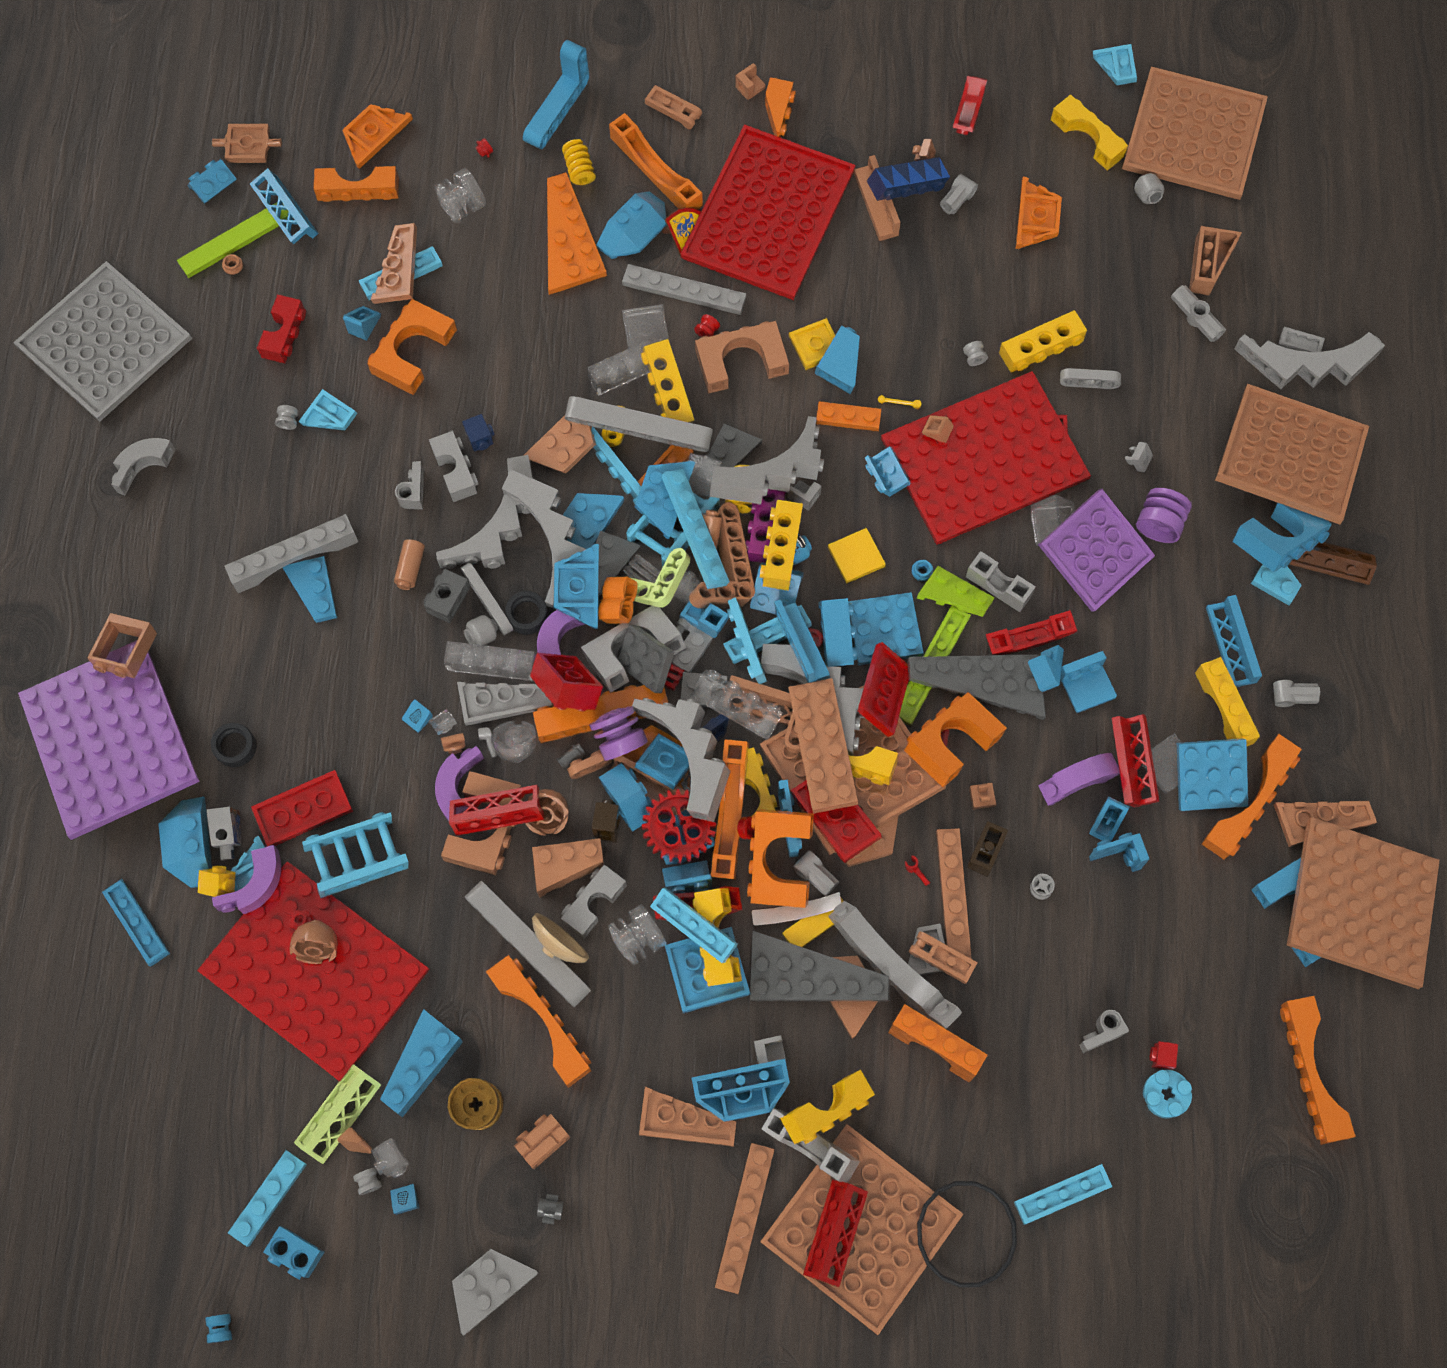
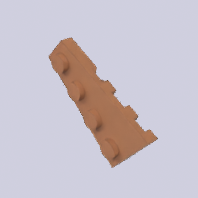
M414 223L395 225L387 248L389 252L387 258L383 260L381 276L377 278V289L371 297V301L374 304L413 299L417 226Z
M1340 801L1339 803L1276 802L1274 804L1289 847L1304 843L1307 820L1311 817L1349 830L1377 823L1369 801Z
M645 1087L639 1136L734 1147L736 1121L724 1122L710 1111Z

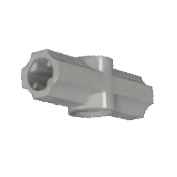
M1182 285L1171 295V299L1187 315L1188 323L1191 326L1198 327L1210 342H1215L1225 333L1226 329L1210 312L1208 303L1199 300L1186 285Z

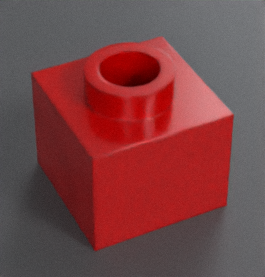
M1161 1041L1154 1044V1047L1150 1049L1149 1056L1150 1061H1153L1152 1068L1163 1070L1175 1069L1178 1044Z

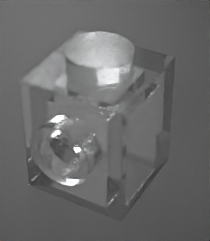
M689 570L685 572L674 594L677 599L686 605L689 602L690 593L701 583L693 572ZM671 574L668 581L674 578V574Z
M393 1138L388 1139L371 1150L376 1159L373 1164L380 1175L384 1173L387 1177L393 1176V1178H396L406 1171L405 1167L409 1165L402 1150Z

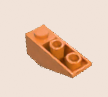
M770 77L765 95V107L773 134L781 138V136L786 134L787 124H785V121L790 119L792 108L789 106L790 103L795 101L796 91H793V82Z

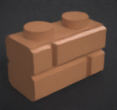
M545 1114L542 1115L534 1123L536 1127L532 1131L528 1132L526 1130L516 1138L518 1143L514 1147L533 1169L538 1167L571 1138L552 1114L548 1117Z

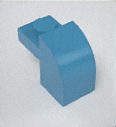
M689 601L680 613V618L685 619L712 638H716L728 621L729 614L712 603L707 608H696Z

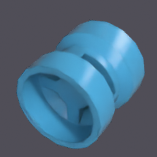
M231 1314L205 1318L206 1326L209 1328L207 1343L232 1340V1332L229 1330ZM225 1326L224 1328L213 1329V1327Z

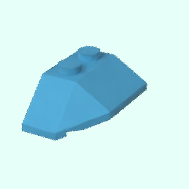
M650 191L635 193L608 220L596 247L611 259L617 258V256L640 253L666 226L664 220L666 218L665 202Z
M205 797L182 800L159 823L163 868L190 888L198 887L199 870L212 868Z
M785 1059L692 1077L696 1102L724 1122L771 1113L790 1083Z

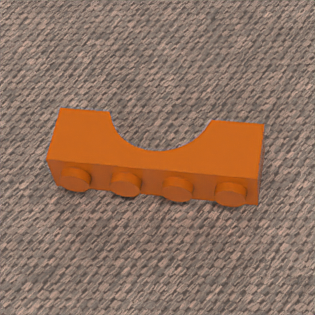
M396 166L375 167L367 178L360 181H348L341 178L335 168L314 169V192L318 201L398 199L399 177Z

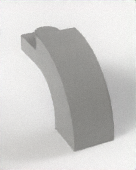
M148 438L137 441L125 448L113 462L118 472L113 475L111 485L116 492L125 496L137 473L145 467L160 465L167 468L176 450L172 442L162 438Z

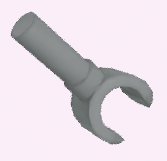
M487 727L479 728V740H487L491 757H496L497 754L493 746L491 730Z

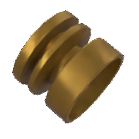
M469 1078L460 1081L452 1089L448 1097L447 1108L450 1117L457 1125L465 1129L484 1130L493 1126L499 1120L503 1112L504 1101L501 1092L494 1084L482 1079ZM477 1099L483 1102V1106L479 1107V1111L473 1108V1104L477 1102Z

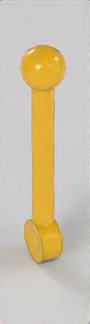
M883 395L878 397V402L881 404L889 402L913 406L915 409L921 407L920 400L911 402L885 398Z

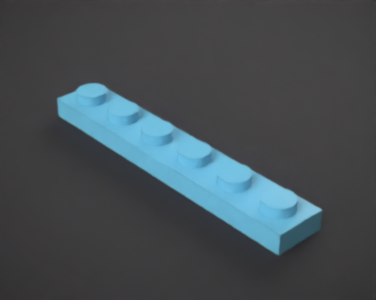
M592 427L591 431L596 445L593 447L597 451L596 456L601 463L605 462L608 465V470L612 477L620 480L622 489L626 494L630 493L634 498L633 502L636 504L641 489L640 484L595 428Z
M684 470L664 472L661 477L707 589L727 586L730 581Z

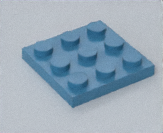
M912 592L848 601L853 606V616H850V624L855 627V638L853 640L854 646L857 649L858 665L871 664L875 646L880 642L888 646L901 659L923 656L924 652Z
M1246 739L1177 743L1178 801L1180 811L1248 806Z
M732 927L721 929L722 932L735 941ZM688 938L665 945L683 1013L750 995L737 946L731 953V956L739 958L742 981L708 986L703 975L705 968L704 958L700 954V946Z

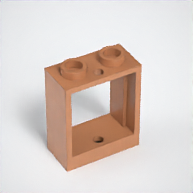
M110 613L88 659L92 663L93 668L98 672L106 673L107 671L121 678L126 676L135 678L157 633L149 622ZM119 633L139 637L126 664L106 660Z

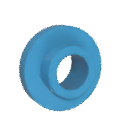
M918 560L912 566V575L919 581H926L933 574V566L927 560ZM924 569L926 573L921 574L918 570Z

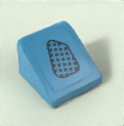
M414 699L402 720L419 733L433 718V715Z
M414 1184L390 1191L394 1214L397 1215L419 1208Z

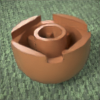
M551 789L539 790V804L544 812V820L525 824L532 832L539 835L557 834L565 827L568 821V803L559 792ZM533 794L528 798L527 801L533 800Z
M321 921L307 922L300 925L293 933L290 942V954L294 953L297 960L310 964H322V959L329 958V961H332L337 953V936L331 927Z

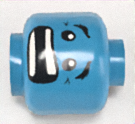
M798 534L793 565L799 564L810 556L812 547L805 535L801 536Z

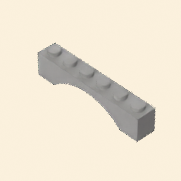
M345 514L225 565V569L232 585L238 593H241L259 585L272 573L292 562L319 553L342 550L358 543V539Z

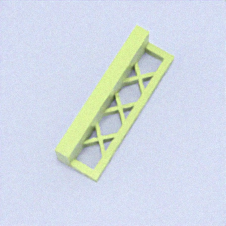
M353 1064L294 1143L301 1150L324 1164L338 1145L337 1139L352 1126L381 1084ZM366 1079L372 1086L366 1093L359 1094V1087ZM355 1101V1109L351 1113L345 1114L344 1107L346 1104ZM340 1121L341 1128L339 1131L330 1134L332 1123ZM326 1141V1148L321 1155L313 1151L318 1142Z

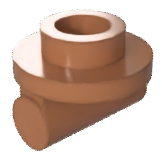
M463 733L441 738L443 750L448 751L449 754L460 753L462 748L465 747Z

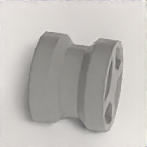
M982 341L971 342L963 348L964 354L968 356L967 363L969 366L980 365L988 359L987 353L983 351L984 345Z
M289 405L278 406V418H276L275 425L281 429H295L297 427L295 418L298 416V409Z
M1038 874L1030 884L1031 894L1040 900L1047 899L1054 890V880L1047 874Z
M376 1168L364 1170L353 1176L354 1181L359 1185V1195L373 1192L382 1187L381 1181L377 1180Z

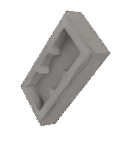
M1284 326L1278 345L1298 351L1321 352L1325 338Z

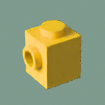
M212 866L211 869L199 870L198 893L216 897L234 892L236 872L226 870L225 866Z

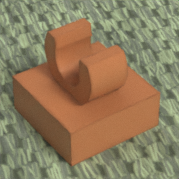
M924 139L922 146L915 145L913 147L912 154H916L915 161L935 158L936 150L932 139Z
M992 783L969 787L973 810L996 806Z

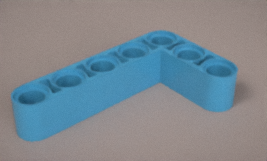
M566 40L560 50L562 76L523 133V141L539 149H543L589 80L586 48L570 40Z

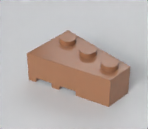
M1205 226L1200 227L1195 239L1189 287L1192 293L1210 295L1242 232Z
M600 838L532 847L536 889L539 898L554 889L565 886V884L593 873L597 868L601 869L604 865L603 848Z

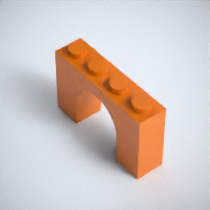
M411 299L408 305L406 304L403 307L398 320L392 323L387 336L381 339L376 352L370 355L367 364L371 374L414 395L423 382L424 376L420 368L404 361L397 355L400 344L411 336L423 335L447 346L457 331L455 321Z
M967 692L962 697L957 696L951 702L948 709L942 708L937 713L936 719L933 721L929 719L925 722L920 732L914 731L907 738L908 744L904 751L942 787H945L958 776L964 764L944 745L941 739V731L946 729L961 730L987 751L1001 739L1007 728Z
M759 809L756 811V815H752L751 827L755 828V837H751L750 851H754L753 860L749 862V874H752V883L748 884L747 896L751 897V903L807 907L810 882L786 880L774 875L767 865L766 851L769 844L780 837L810 839L813 836L814 813Z
M906 1004L902 1007L888 1032L907 1045L913 1041L934 1051L950 1063L949 1071L967 1082H970L977 1075L987 1057L986 1053Z

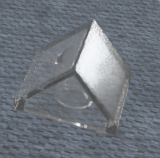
M1054 495L1031 505L1036 546L1075 511L1073 501Z

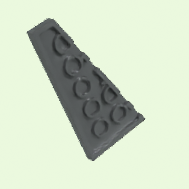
M1039 655L909 657L907 660L909 681L932 688L945 689L949 693L956 695H965L969 692L977 701L1000 708H1010L1021 714L1034 715L1042 720L1046 718L1043 692L1039 690L1028 665L1029 660Z
M753 931L751 1001H890L889 976Z

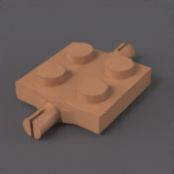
M228 124L225 138H212V146L225 147V160L227 163H267L269 148L282 147V139L269 138L270 128L268 124Z

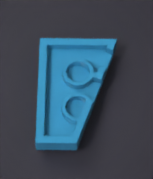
M324 556L282 567L316 623L337 618Z
M788 779L778 781L777 793L780 810L793 812L794 799L789 792ZM786 837L789 858L798 856L799 849H802L801 838Z

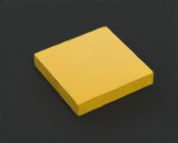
M827 318L789 332V338L805 370L818 366L835 337Z
M867 528L828 544L827 548L846 584L884 568L886 565Z

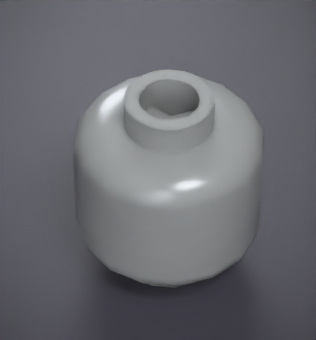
M1149 173L1138 178L1134 191L1144 204H1155L1163 197L1165 188L1155 174Z
M481 615L467 622L464 635L470 645L482 647L496 639L498 626L494 619Z

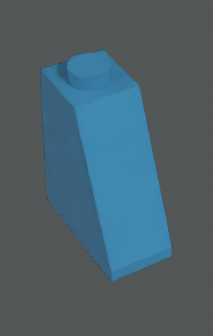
M841 325L816 367L815 374L851 394L856 382L860 336L857 335L854 329L850 327L845 328Z

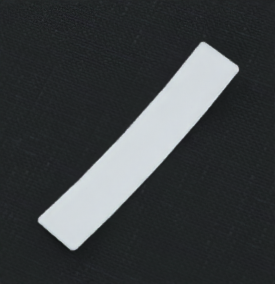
M840 893L811 900L806 908L783 906L752 910L753 925L798 920L832 911L841 904Z

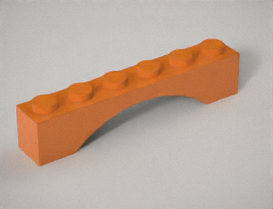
M625 113L609 124L610 138L678 209L694 208L698 210L703 207L702 192L689 179L680 176L662 161L644 138L638 126Z
M1278 734L1261 757L1262 781L1254 801L1243 812L1231 818L1218 821L1206 836L1202 845L1223 860L1229 855L1234 856L1241 847L1238 844L1239 840L1242 837L1246 839L1253 828L1250 826L1252 821H1258L1265 812L1262 809L1265 802L1270 804L1276 796L1277 792L1274 791L1276 786H1282L1289 775L1286 772L1289 767L1294 769L1301 758L1298 757V754L1302 749Z
M726 739L724 741L723 761L729 768L730 774L719 806L711 877L736 879L740 842L737 825L743 812L749 743L747 741Z
M508 955L488 969L486 973L501 994L524 1002L543 1019L552 1040L553 1067L569 1088L591 1072L588 1066L591 1064V1061L584 1051L579 1054L575 1046L578 1043L571 1033L566 1035L561 1029L564 1024L557 1014L552 1016L548 1011V1008L551 1007L543 995L538 997L534 991L538 987L530 976L527 979L523 976L521 971L524 968L518 959L512 960Z
M1315 996L1283 1003L1280 1015L1288 1028L1287 1040L1294 1049V1064L1301 1073L1300 1085L1303 1092L1307 1094L1309 1101L1307 1102V1109L1315 1122L1313 1128L1317 1140H1320L1321 1145L1356 1137L1349 1113L1329 1095L1316 1069L1314 1039L1321 1017Z

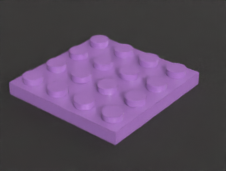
M1103 489L1095 492L1038 544L1091 611H1096L1155 556Z

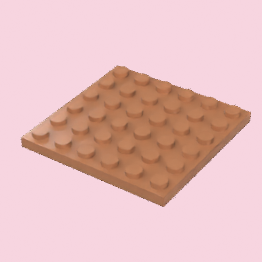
M1151 67L1122 169L1142 175L1152 173L1161 180L1240 200L1268 96Z
M1247 384L1215 481L1341 525L1344 520L1369 426Z
M900 717L895 734L889 737L866 718H860V730L855 731V737H859V749L854 751V756L866 755L876 746L898 753V762L889 785H878L865 777H853L858 805L876 828L946 788V786L942 787L904 751L908 744L907 738L911 733ZM785 729L760 743V748L780 779H788L789 792L791 793V789L806 780L801 752L793 753L785 747L784 737L787 731ZM794 740L792 744L798 745L799 741ZM793 797L794 801L796 802V804H797L798 807L800 808L801 812L805 813L804 810L801 808V806L798 804V802H797V801L795 800V798ZM813 823L814 832L828 854L831 855L835 852Z
M1313 817L1307 820L1287 946L1416 989L1422 988L1440 860Z
M846 1124L833 1143L860 1161L851 1179L846 1183L868 1191L840 1287L803 1275L832 1179L836 1180L821 1170L818 1165H816L763 1237L761 1243L876 1335H879L927 1267L918 1246L917 1222L924 1203L933 1195L934 1191ZM853 1192L851 1198L852 1206L856 1204L858 1193ZM939 1195L928 1206L922 1222V1244L929 1261L932 1260L963 1216V1213ZM849 1216L845 1219L843 1224L845 1230L849 1227L850 1224ZM842 1241L837 1244V1254L842 1250ZM834 1265L830 1267L827 1278L833 1279L836 1270Z

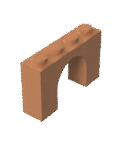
M766 321L756 326H745L736 331H724L719 335L703 336L695 340V351L708 394L728 389V376L723 359L728 352L739 347L751 348L760 354L768 379L789 374V362L776 321Z
M469 771L463 794L467 798L521 788L522 786ZM505 798L499 805H507L512 799ZM516 825L497 828L492 836L482 841H470L448 835L441 857L445 862L496 875L497 871L503 867L505 857L502 855L504 849L509 848L512 838L509 834L511 828Z

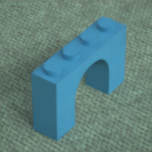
M1277 503L1271 518L1291 532L1294 537L1278 535L1252 518L1240 525L1233 542L1272 572H1275L1281 567L1286 568L1292 560H1298L1304 552H1310L1319 542L1323 543L1330 534L1328 530L1332 523L1320 517Z
M1301 858L1251 889L1264 909L1287 895L1295 894ZM1292 947L1305 967L1321 958L1320 956Z

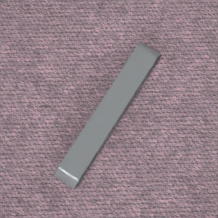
M573 396L568 399L565 419L570 422L702 452L709 451L713 429L706 426Z
M482 881L464 896L573 1007L591 991L561 959L556 956L550 958L542 951L544 946L540 943L536 934Z

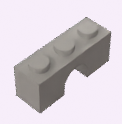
M453 431L429 439L438 466L444 464L456 466L451 473L443 475L453 502L477 494L475 486L479 484L475 474H470L468 470L471 464L468 456L462 455L461 450L464 447L460 437L455 438Z
M980 551L969 566L966 578L1018 612H1021L1032 597L1036 586L1019 575L1015 578L1006 576L999 570V563Z
M603 865L601 869L597 868L590 877L591 882L587 887L582 886L576 894L577 899L572 905L569 903L561 913L563 915L561 918L563 924L583 939L588 936L599 922L597 916L589 910L590 903L599 897L606 898L611 903H614L627 886L626 881L606 865Z

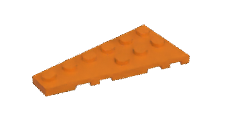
M567 173L547 178L548 293L550 295L605 277L607 272Z

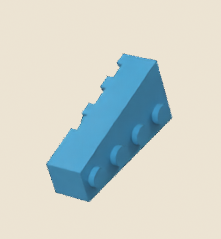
M423 1009L380 1100L403 1117L463 1041Z

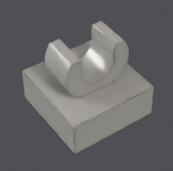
M1139 442L1137 447L1129 448L1133 455L1132 457L1126 456L1125 460L1128 464L1134 465L1138 472H1145L1153 454L1147 443Z

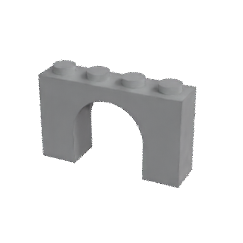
M650 606L633 616L629 623H622L581 647L587 662L610 693L629 682L624 667L617 659L629 625H637L675 652L674 655L686 648L681 633L660 607Z

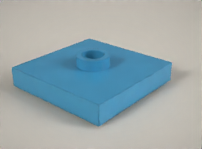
M658 733L636 762L635 768L674 790L688 771L689 762L683 747Z

